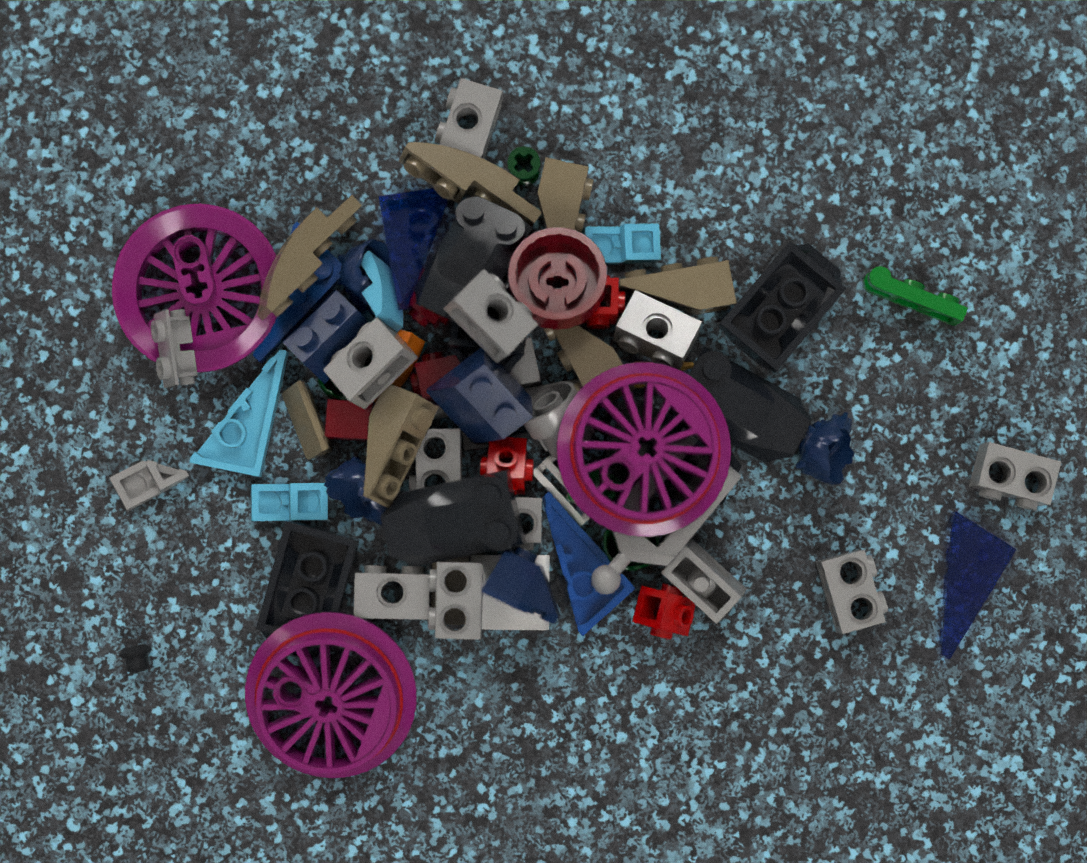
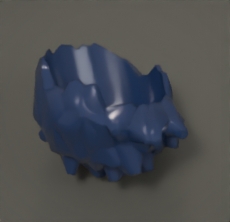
M369 239L351 248L346 254L339 255L338 259L342 266L339 272L338 285L344 286L345 291L350 296L349 300L353 301L360 313L368 310L373 318H376L377 316L362 294L372 284V281L361 265L363 255L367 251H371L391 268L397 282L399 272L395 271L391 265V254L386 244L375 239Z
M844 412L841 416L833 414L832 418L828 421L823 419L821 422L817 421L812 426H808V430L805 433L806 437L802 439L799 445L800 460L795 465L796 468L801 469L802 474L811 475L813 478L830 485L842 483L844 480L842 471L846 465L852 464V458L855 454L850 447L851 437L849 434L852 430V419L848 418L847 412Z
M353 456L350 461H345L338 469L330 471L325 476L326 482L324 486L327 487L326 493L330 498L341 501L345 507V514H348L351 518L364 517L368 521H374L382 526L381 514L388 508L363 496L366 464L359 457Z

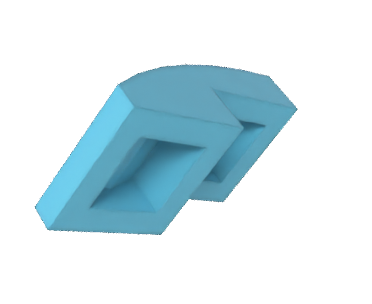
M659 224L584 227L582 230V234L586 235L598 246L603 254L606 265L661 260Z
M367 251L363 255L361 265L372 281V284L362 294L375 315L398 332L403 328L404 318L399 285L391 268L371 251Z
M324 483L251 484V522L328 520L327 487L324 486Z

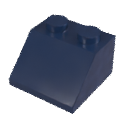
M333 290L282 342L325 384L330 378L323 369L331 362L332 356L357 337L361 327L369 322L337 290Z
M482 348L426 390V393L474 444L505 439L533 418L532 398L500 362L496 363Z

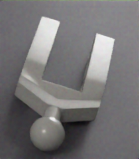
M693 435L670 443V445L693 447L698 439ZM669 453L670 455L680 460H682L686 455ZM665 462L672 471L675 469V466ZM729 466L723 488L713 504L694 522L677 531L668 533L657 547L645 537L629 536L612 531L619 553L609 565H601L593 571L591 576L593 588L601 594L608 595L614 593L621 583L620 574L631 561L668 566L735 486L742 475ZM659 469L661 478L664 482L667 477ZM650 472L648 500L656 491ZM640 480L630 490L622 508L639 512Z

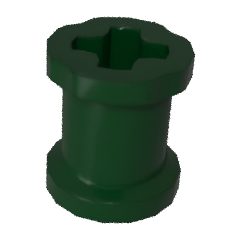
M526 146L514 149L508 156L507 165L509 173L520 179L517 186H531L539 178V155L535 150ZM520 161L525 165L530 162V172H527L525 169L518 172L517 163Z

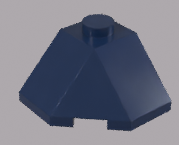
M518 546L515 552L505 550L481 592L517 610L531 614L537 613L541 615V619L552 624L558 623L561 615L544 567L535 562L538 556Z

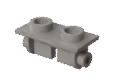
M169 309L153 314L154 320L151 322V335L153 341L158 343L159 358L156 360L158 378L163 380L164 388L179 385V381L180 386L195 384L194 376H198L194 350L180 351V344L193 343L190 316L185 315V309L170 311V316Z

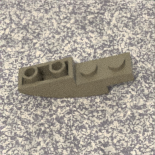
M408 142L399 159V162L403 164L405 170L410 175L424 179L434 186L435 191L441 197L447 200L452 199L457 204L460 203L466 194L471 197L484 198L516 213L531 227L542 213L513 192L520 179L503 168L468 152L432 143Z
M353 195L342 203L328 218L316 207L282 245L266 276L260 295L257 316L261 320H264L271 312L278 317L293 303L288 297L298 288L303 293L318 279L314 272L323 264L318 257L333 244L328 237L336 230L342 235L357 221L353 214L362 205Z

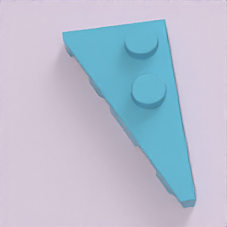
M279 349L275 356L267 361L262 368V372L250 387L242 392L228 410L225 418L218 422L211 431L212 434L201 448L193 453L190 457V463L262 477L288 359V351Z

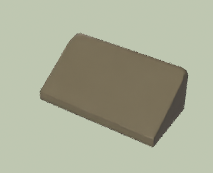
M302 380L295 382L282 393V397L305 457L308 460H312L332 452L333 447L330 439L325 437V427L309 385Z

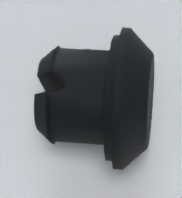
M555 573V580L549 581L555 601L561 600V603L566 605L569 595L564 576Z
M146 644L123 648L119 657L125 658L128 672L146 671L149 668L147 653H150L152 648Z

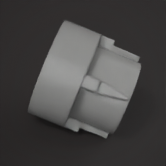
M569 381L551 384L530 396L532 398L533 418L524 424L529 435L534 440L538 439L545 451H548L554 458H557V438L562 418L570 402L578 393L574 384ZM585 425L582 441H590L595 432L593 427Z

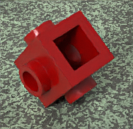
M607 275L605 296L602 301L605 307L600 306L591 318L583 322L587 323L588 328L607 329L609 324H616L618 313L623 314L625 310V291H618L619 278H611V276Z
M506 437L502 440L489 441L488 457H481L480 475L509 469L515 495H525L526 481H533L534 459H527V438Z
M662 584L661 590L641 585L632 622L651 627L650 634L671 640L673 633L688 636L694 619L696 605L689 598L683 597V593L675 586Z

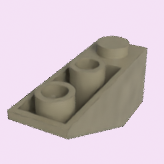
M548 157L545 158L538 188V204L542 212L541 215L545 229L562 227L582 233L586 214H581L579 211L582 199L589 201L594 179L587 178L588 166ZM569 265L566 266L573 271L572 267H570Z
M718 257L699 259L696 261L697 266L683 268L682 263L664 265L660 267L661 272L647 274L646 269L626 272L624 274L625 278L619 279V291H625V293L633 295L634 291L637 290L670 307L695 315L732 309L737 304L729 260L719 262Z
M579 326L559 330L543 328L550 341L558 339L563 350L557 352V355L566 371L569 372L574 369L580 380L574 383L577 392L597 375L611 368L623 365L613 347ZM634 385L629 386L630 392L635 390ZM619 389L611 393L606 398L610 402L622 397L621 390ZM599 403L595 408L598 410L603 406Z
M392 384L379 395L369 415L364 497L387 508L392 505L416 457L417 451L433 422V418L439 408L438 406L415 393Z

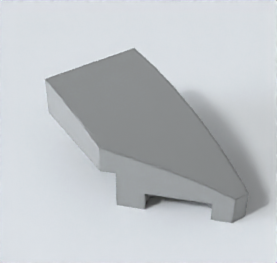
M147 460V462L141 461L109 477L128 512L189 478V475L185 470L174 469L157 464L155 461Z

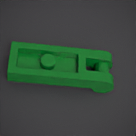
M883 266L875 267L863 278V288L867 292L952 326L963 322L968 307L960 305V300L953 295L940 292L937 296L925 291V285L917 281L904 279V282L892 278L890 271Z

